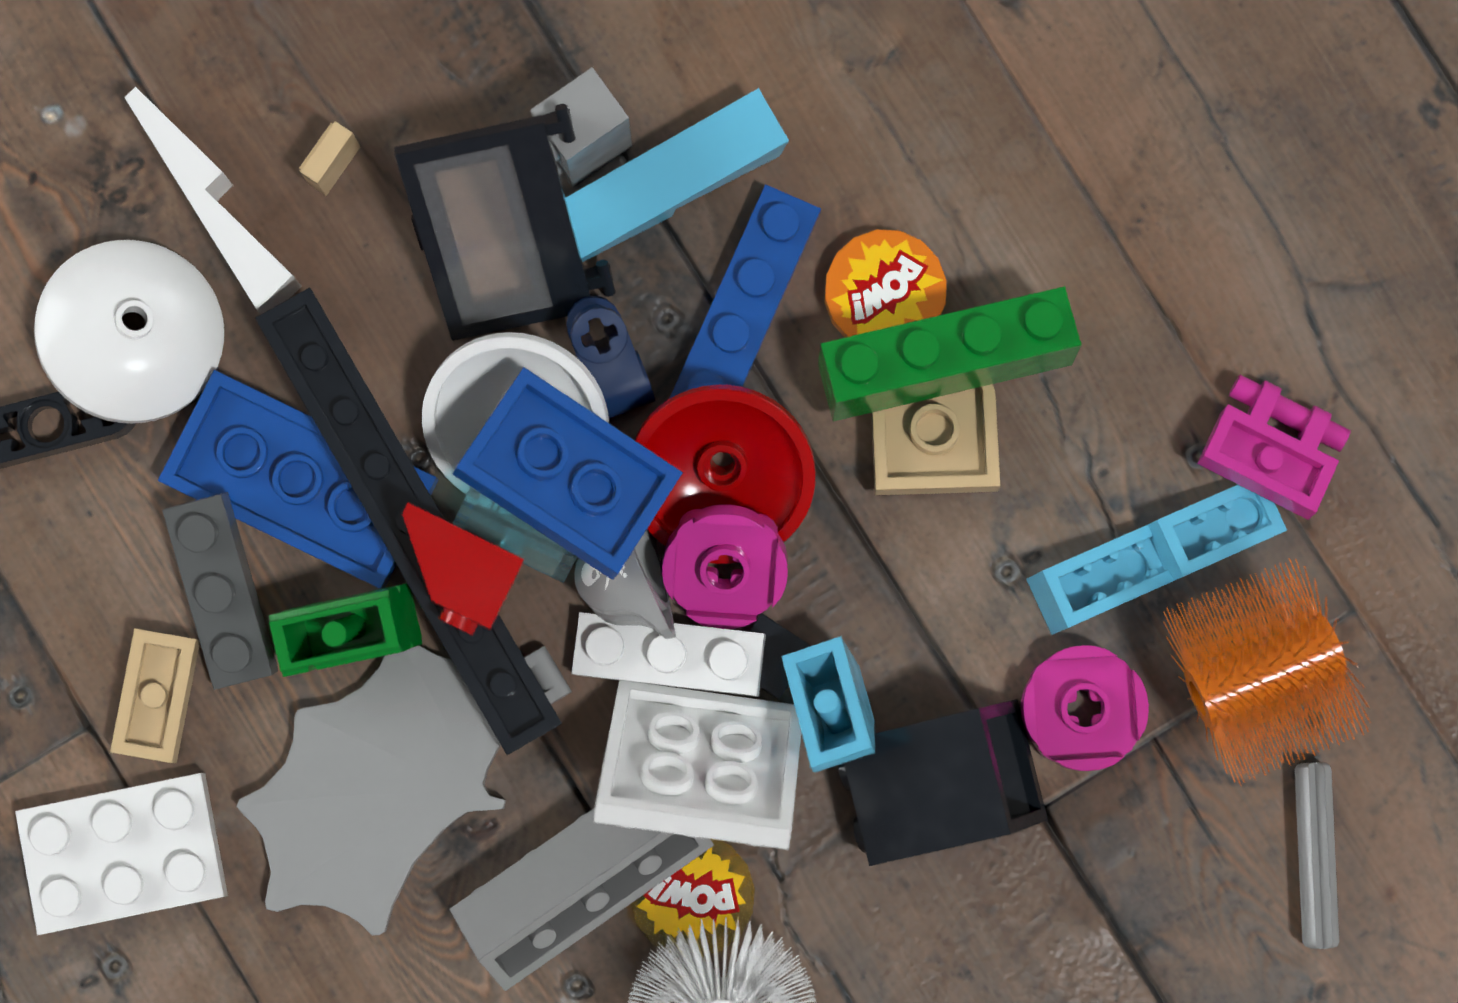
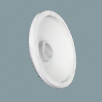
M115 240L86 248L69 258L57 269L41 294L35 315L34 337L41 366L53 386L64 398L82 411L95 417L112 422L132 424L151 422L168 417L189 405L201 394L211 374L217 369L222 355L224 323L221 308L214 291L204 276L185 258L153 243L137 240ZM129 312H136L144 318L145 327L137 331L130 330L123 324L122 316Z
M524 333L490 334L476 338L456 349L443 361L432 377L426 390L422 407L424 438L431 457L440 471L454 486L466 495L481 503L500 509L504 508L452 475V473L523 367L609 423L608 410L602 391L584 364L561 346L547 339Z

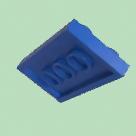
M214 370L158 481L196 500L228 492L237 520L379 589L385 588L397 564L313 418ZM414 467L431 496L438 478Z

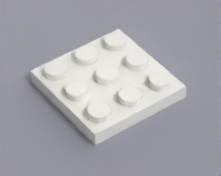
M619 680L596 799L594 822L625 828H639L681 834L689 837H702L788 850L792 830L801 742V729L794 704Z

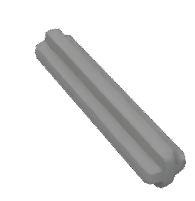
M1324 762L1300 763L1295 767L1302 942L1305 947L1310 949H1331L1339 944L1332 770L1330 765Z

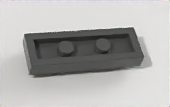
M228 492L163 509L162 512L213 690L271 676L278 672L275 655Z

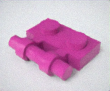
M1240 374L1234 382L1229 396L1249 406L1248 414L1228 404L1220 413L1197 464L1309 520L1317 512L1339 463V460L1317 450L1318 446L1322 443L1340 452L1346 444L1351 430L1330 420L1332 416L1330 412L1316 405L1310 410L1280 395L1282 388L1266 380L1259 384ZM1271 417L1299 431L1297 439L1268 425L1269 418Z

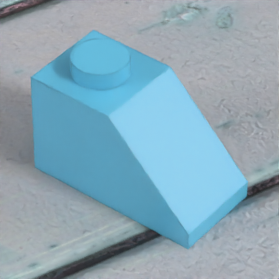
M839 636L781 656L813 772L815 773L875 753V720L860 667L842 637Z

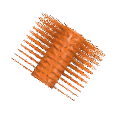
M1289 558L1298 586L1287 564L1285 563L1291 583L1284 573L1281 563H1279L1289 591L1276 565H1274L1281 583L1280 586L1272 569H1270L1277 590L1272 584L1266 568H1264L1272 586V592L1262 572L1261 575L1265 589L1259 582L1255 572L1264 599L1261 597L1252 576L1251 579L1254 583L1256 594L1246 579L1251 596L1248 595L1240 578L1247 595L1246 599L1239 585L1237 588L1240 597L1237 592L1235 593L1232 583H1230L1239 605L1238 608L1227 584L1226 587L1230 594V601L1226 593L1221 589L1226 602L1225 606L1217 588H1215L1223 607H1220L1213 592L1214 604L1213 602L1211 604L1206 592L1214 614L1213 619L1202 595L1215 628L1208 617L1206 607H1203L1200 601L1207 616L1209 626L1204 618L1198 599L1196 600L1201 611L1200 615L1192 597L1191 600L1204 632L1189 602L1188 604L1199 627L1198 630L1188 607L1189 612L1187 613L1192 620L1195 632L1183 603L1181 602L1192 634L1178 604V609L1189 635L1182 623L1181 617L1177 614L1183 632L1180 629L1172 609L1181 635L1180 638L1170 612L1166 607L1177 633L1176 636L1164 612L1178 645L1166 624L1165 626L1181 657L1167 636L1166 638L1185 668L1184 670L1172 656L1184 672L1185 680L1180 676L1178 677L1187 684L1191 698L1187 699H1192L1198 712L1197 722L1200 716L1205 723L1207 742V727L1210 728L1217 760L1214 736L1226 774L1228 773L1220 746L1234 783L1235 779L1227 756L1240 786L1241 783L1229 753L1245 783L1234 759L1235 755L1242 773L1246 774L1240 763L1239 753L1251 780L1241 751L1255 780L1256 778L1243 748L1257 774L1258 772L1260 773L1257 765L1259 761L1266 776L1257 751L1268 772H1270L1257 742L1264 753L1267 764L1268 762L1272 763L1274 770H1276L1268 751L1270 748L1278 768L1281 770L1274 753H1277L1283 764L1284 760L1281 752H1284L1290 765L1282 745L1283 742L1293 762L1292 750L1300 760L1293 739H1295L1304 760L1305 757L1299 746L1300 741L1307 754L1309 752L1305 740L1309 742L1315 756L1307 736V731L1318 753L1319 750L1316 746L1315 736L1319 743H1321L1323 750L1325 749L1317 728L1320 729L1329 750L1330 748L1323 731L1324 728L1331 743H1333L1328 726L1333 731L1340 746L1331 725V719L1342 741L1344 742L1338 722L1349 740L1340 714L1344 718L1353 740L1355 739L1350 730L1346 715L1356 733L1358 732L1351 713L1358 722L1364 736L1351 701L1367 731L1368 728L1349 689L1369 723H1371L1349 682L1367 707H1370L1346 673L1348 671L1365 689L1347 668L1346 660L1358 666L1344 656L1341 644L1348 643L1349 641L1339 642L1334 631L1338 618L1333 628L1327 620V596H1325V617L1322 615L1316 580L1314 579L1319 607L1318 612L1304 566L1313 600L1312 604L1296 559L1295 561L1307 597ZM1294 584H1295V586H1296V588H1297V590H1298V592H1299V594H1300L1301 600H1300L1299 596H1298L1297 593H1296ZM1279 588H1280L1281 592H1282L1283 595H1284L1285 602H1284L1283 599H1282V596H1281V593H1280V591H1279ZM1291 588L1293 589V591H1294V593H1295L1297 602H1296V600H1295V598H1294V595H1293V593H1292ZM1268 590H1269V592H1270V594H1271V596H1272V598H1273V600H1274V602H1275V606L1273 605V603H1272V601H1271V599H1270ZM1285 591H1286V593H1287V595H1288V597H1289V600H1290V602H1291V605H1290V603H1289V601H1288V599H1287V597H1286V595H1285ZM1253 594H1254V596H1255V598H1256V600H1257V602H1258V604H1259L1260 611H1259V609H1258V607H1257V605H1256V602H1255V600H1254ZM1265 594H1266L1267 598L1269 599V602H1270V605H1271L1272 610H1271L1270 607H1269V604H1268V602H1267V599H1266V597H1265ZM1242 596H1243V598H1244V600H1245V602H1246V605H1247V607H1248V609H1249L1250 615H1249L1247 609L1245 608V605H1244ZM1259 597H1260V599H1261V601H1262V604H1263V606H1264V608H1265V610H1266V613H1265L1263 607H1262L1261 604H1260ZM1226 598H1227V600H1228V602H1229V604H1230V606H1231V608H1232V610H1233L1235 619H1234V617H1233L1232 614H1231V611H1230V609H1229V606H1228V603H1227V601H1226ZM1238 598H1239V600H1240V602H1241V604H1242V606H1243V608H1244L1246 617L1244 616V613H1243V611H1242V608H1241V606H1240V603H1239V601H1238ZM1215 600H1216V602H1217V604H1218V607H1219V609H1220V611H1221V613H1222V615H1223V617H1224V621L1222 620V618H1221V616H1220V614H1219V611H1218V609H1217ZM1232 601H1233V603H1234V605H1235V608H1236V610H1237V612H1238V614H1239V617H1240V619H1241V622H1240V620H1239V618H1238V616H1237V614H1236V612H1235V610H1234ZM1212 605L1214 606V608H1215V610H1216V612H1217V614H1218V617H1219V620H1220L1221 625H1220L1219 622H1218V619H1217V617H1216V614H1215V612H1214V609H1213ZM1201 617H1202L1203 620H1204L1206 629H1205L1204 624H1203V622H1202V620H1201ZM1345 695H1346V697H1347V699H1348V702H1349L1351 708L1349 707V705H1348V703H1347V700H1346V698H1345ZM1342 699L1344 700V702H1345V704H1346V706H1347V709H1348V712H1349V714H1350V717H1349V715H1348V713H1347V711H1346V709H1345V707H1344V705H1343ZM1339 702H1340L1341 705H1342L1344 714H1343L1342 709H1341V707H1340V705H1339ZM1332 703L1334 704V707H1335V709H1336V712H1337V714H1338V717L1336 716V714H1335V712H1334ZM1328 705H1329L1330 709H1331L1332 712H1333L1335 721H1334V719H1333V717H1332V715H1331V713H1330V711H1329V709H1328ZM1321 706H1322V708H1323V710H1324V713H1325V715H1326V717H1327V720H1326V718L1324 717V714H1323V712H1322ZM1313 709H1314V711H1315V713H1316V715H1317V717H1318V719H1319L1320 725H1319V723H1318V721H1317V718H1316V716H1315V714H1314V712H1313ZM1319 712L1321 713V715H1322V717H1323V720H1324V723H1325V725H1326V728H1325V726H1324V724H1323V722H1322V720H1321V718H1320V716H1319ZM1308 715L1310 716V718H1311V720H1312V723H1313V725H1314V728H1315V730H1316V733H1315V731H1314V729H1313V727H1312V725H1311V723H1310V720H1309ZM1297 717H1298V719H1299V722H1300V724H1301V726H1302V729H1303L1305 735L1303 734V732H1302V730H1301V728H1300V726H1299ZM1304 717L1306 718V720H1307V722H1308V724H1309V726H1310L1312 735H1311V733H1310V731H1309V729H1308V726H1307V724H1306V722H1305V720H1304ZM1290 723L1292 724V726H1293V728H1294V730H1295V732H1296L1297 739H1296L1295 734H1294V732H1293V730H1292V728H1291ZM1295 723H1296L1297 727L1299 728V731H1300V734H1301V736H1302L1303 742H1302V740H1301V738H1300V736H1299V734H1298V732H1297V730H1296ZM1285 728H1286L1287 731H1288V734H1289V736H1290V739H1291V741H1292V744H1293L1294 748L1292 747V745H1291V743H1290V741H1289V739H1288V737H1287ZM1281 730H1282L1283 734H1284L1285 737H1286V740H1287L1289 749H1288L1287 744H1286V742H1285V740H1284V738H1283V736H1282V734H1281ZM1274 731H1275V733H1276V735H1277V738H1278V740H1279V742H1280L1281 747L1279 746V744H1278V742H1277V740H1276ZM1265 732H1266V734H1267V736H1268V738H1269V740H1270V742H1271V744H1272V746H1273L1274 753H1273L1272 748H1271V746H1270V744H1269V741H1268V739H1267V737H1266V735H1265ZM1272 737L1276 742L1281 758L1273 744ZM1261 740L1263 741V743H1264V745H1265V748H1266V750H1267V753H1268V755H1269V758H1270L1271 762L1269 761V759H1268V757H1267V755H1266V753H1265V751H1264V749H1263V745H1262ZM1250 742H1251L1252 747H1253V749H1254V751H1255V754H1256V756H1257V758H1258V761H1257V759L1255 758V756H1254V754H1253V751H1252ZM1248 749L1250 750V752H1251V754H1252V756H1253V758H1254V761H1255V764H1256V766H1257L1258 772H1257V770H1256V768H1255V766H1254V764H1253V762H1252V760H1251V758H1250Z

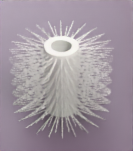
M725 917L722 977H720L714 919L713 944L716 976L701 919L700 936L705 959L698 940L696 942L690 924V932H688L690 948L678 928V943L672 937L671 939L668 937L667 942L669 945L666 943L668 948L666 947L665 949L658 942L665 952L657 946L673 965L661 953L660 955L665 960L651 949L650 951L657 957H654L651 953L649 954L663 967L648 957L673 979L668 977L649 960L648 962L652 966L642 961L653 971L643 966L651 974L640 969L643 972L637 971L641 975L636 974L640 976V979H635L657 990L634 982L636 984L632 983L635 986H633L634 988L631 987V989L647 993L653 997L645 996L634 990L633 992L630 991V995L645 997L652 1001L629 996V999L647 1003L816 1002L815 997L802 1002H795L803 998L815 996L814 993L788 1000L798 995L814 992L813 989L791 995L794 992L812 986L809 985V982L812 981H808V978L811 977H807L808 975L802 977L807 971L801 973L806 967L799 970L800 966L788 976L779 980L796 966L788 970L800 959L789 965L795 959L793 958L787 962L793 956L792 954L778 967L793 951L784 956L791 949L789 948L777 959L785 949L783 948L775 957L783 945L774 955L773 953L781 945L780 943L776 947L783 937L774 945V939L770 938L773 933L772 931L766 942L762 943L764 939L762 938L763 931H761L762 924L749 948L752 938L751 921H749L735 965L740 936L739 917H737V927L734 933L727 977V917ZM647 976H649V977H651V978H653V979L659 981L660 983L664 984L665 986H663V985H661V984H658L657 982L653 981L652 979L648 978ZM791 977L790 979H788V980L785 981L784 983L778 985V984L781 983L783 980H785V979ZM795 979L794 981H792V982L789 983L788 985L783 986L784 984H786V983L790 982L791 980ZM648 981H650V982H652V983H654V984L660 986V987L663 988L664 990H662V989H660V988H658V987L652 985V984L649 983ZM800 981H803V982H801V983L795 985L794 987H791V988H788V989L784 990L785 988L789 987V986L792 985V984H795V983H798V982H800ZM801 985H804V986L800 987L799 989H797V990H795V991H792V992H789V993H787V994H784V993L790 991V990L793 989V988H796V987H799V986H801ZM638 987H642V988L648 989V990H650V991H652V992H655V993H657V994H659V995L649 993V992L644 991V990H642V989H640V988H638ZM628 1000V1001H629L628 1003H637V1002Z

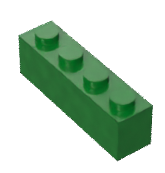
M1065 286L824 342L820 344L818 367L832 421L834 422L1072 366L1082 344Z

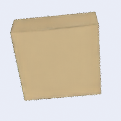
M336 121L330 123L299 167L300 173L308 185L327 196L360 149L354 134Z

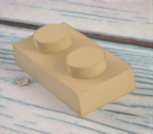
M134 628L111 744V753L177 763L200 645L199 640Z

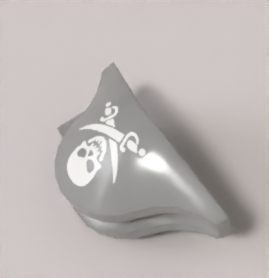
M648 530L645 531L621 571L613 580L578 558L574 572L577 591L598 617L614 625H641L649 627L660 633L665 639L676 637L671 604L663 583L662 565L656 541Z

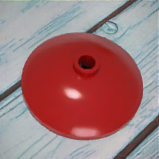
M708 385L679 393L661 404L650 414L634 439L683 472L647 528L665 546L669 536L678 527L682 516L691 510H702L705 507L714 505H735L750 509L757 514L767 515L777 526L780 538L785 542L799 528L811 506L815 489V461L807 435L794 416L782 405L752 389L733 385ZM725 452L730 454L734 461L728 466H719L713 462L712 457L717 453ZM720 555L718 560H711L709 563L730 564L739 562L734 561L732 556Z

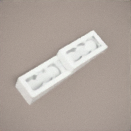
M135 87L124 98L257 311L263 314L290 299L302 287L300 283L217 202L233 184L189 138Z

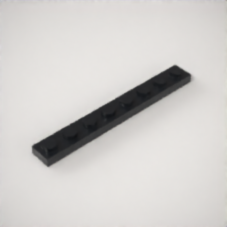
M309 287L255 317L506 755L513 753L561 725L559 717L500 615H498L491 631L478 625L473 636L439 620L443 608L434 604L430 598L402 513L407 503H410L443 520L444 518L312 289Z

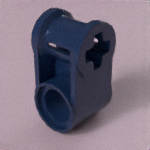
M599 296L584 297L577 301L568 312L566 320L567 332L576 357L590 371L602 391L608 410V417L611 418L655 402L656 400L637 350H634L627 327L615 305L606 298ZM593 318H600L604 325L603 332L605 337L594 341L590 333H588V321Z

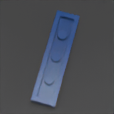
M765 184L670 398L701 386H744L820 216L821 208Z

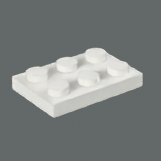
M205 773L15 811L37 935L228 896Z

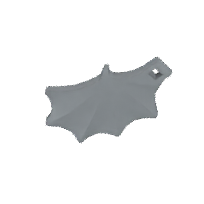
M419 645L404 652L386 655L380 667L361 688L337 702L297 710L294 716L293 742L285 764L264 787L239 799L236 806L257 828L264 840L271 870L265 899L267 910L279 912L299 905L326 906L350 916L359 922L372 936L380 935L387 931L395 902L416 861L444 830L468 812L505 808L506 800L492 796L485 786L488 770L501 744L451 659L438 656ZM545 646L524 658L551 705L572 692Z

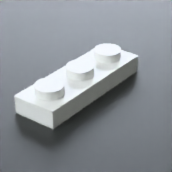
M579 612L572 674L759 697L766 635L764 633L674 623L676 637L665 639L660 633L649 627L641 625H614L607 623L596 614Z

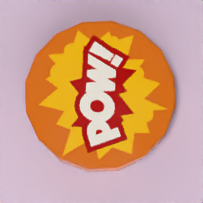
M876 229L854 237L836 253L826 274L824 302L832 324L844 337H849L941 315L946 305L947 280L939 258L922 240L898 230Z

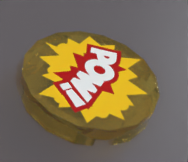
M711 839L714 846L631 903L637 926L654 946H659L664 950L658 944L659 942L665 949L666 947L668 948L666 943L669 945L667 942L669 937L679 950L676 942L678 943L677 935L679 936V928L690 948L688 942L690 924L701 955L705 957L700 936L701 919L710 955L714 954L713 919L715 922L717 952L724 950L725 917H727L726 948L734 942L738 920L740 936L742 935L753 914L755 887L747 863L732 845L722 840Z

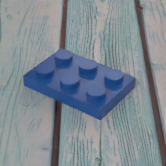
M523 367L456 466L452 475L613 580L621 571L683 472Z

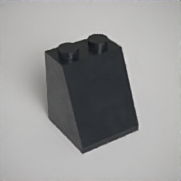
M1018 699L875 733V753L838 765L841 781L846 790L851 791L857 816L853 822L855 840L860 850L866 853L869 866L1011 835L1048 820L1028 738L1022 723Z

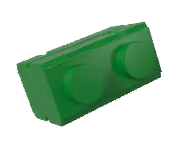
M408 583L294 607L269 615L270 629L280 672L283 677L309 672L314 669L320 670L396 654L422 644V635L414 599Z

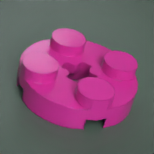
M714 505L705 507L702 510L695 509L685 513L680 519L678 527L669 536L665 546L662 565L665 590L672 601L674 597L677 603L686 609V616L703 626L736 629L757 621L758 614L766 611L771 604L772 608L777 604L787 584V551L784 542L778 534L776 524L767 515L757 514L750 509L735 505ZM720 555H729L733 557L734 561L741 563L743 569H734L730 579L718 578L717 568L708 567V564L711 560H718Z
M1081 645L1058 651L1034 668L1023 690L1021 717L1028 738L1042 757L1066 769L1094 771L1115 765L1133 749L1135 743L1139 741L1146 729L1149 704L1142 680L1134 670L1130 669L1125 661L1116 657V654L1105 648ZM1079 690L1088 691L1090 701H1100L1101 714L1091 716L1089 727L1079 726L1078 717L1069 716L1068 703L1076 701L1077 691Z

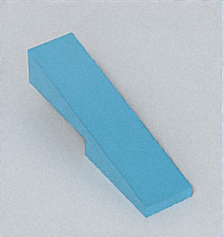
M759 88L566 197L582 262L672 217L677 208L779 157L788 144L789 139Z
M1236 485L1047 568L1026 580L1049 631L1053 635L1287 531V528L1275 503L1240 485Z

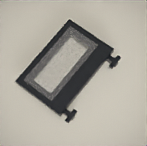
M559 104L555 107V111L545 115L396 146L394 149L396 162L413 214L411 215L413 227L420 249L425 252L452 341L567 317L569 310L577 301L591 296L590 290L602 288L606 297L613 296L616 293L611 267L607 260H599L596 266L584 270L549 136L561 133L564 143L575 141L572 117L567 104Z

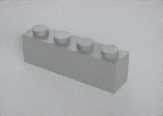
M594 808L580 816L574 823L541 846L528 852L522 859L495 878L475 889L469 896L451 907L450 911L477 960L503 990L507 991L714 846L711 839L594 822Z

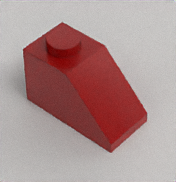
M407 503L402 515L430 598L434 604L443 608L439 620L472 636L478 625L491 631L524 564V559L419 507Z

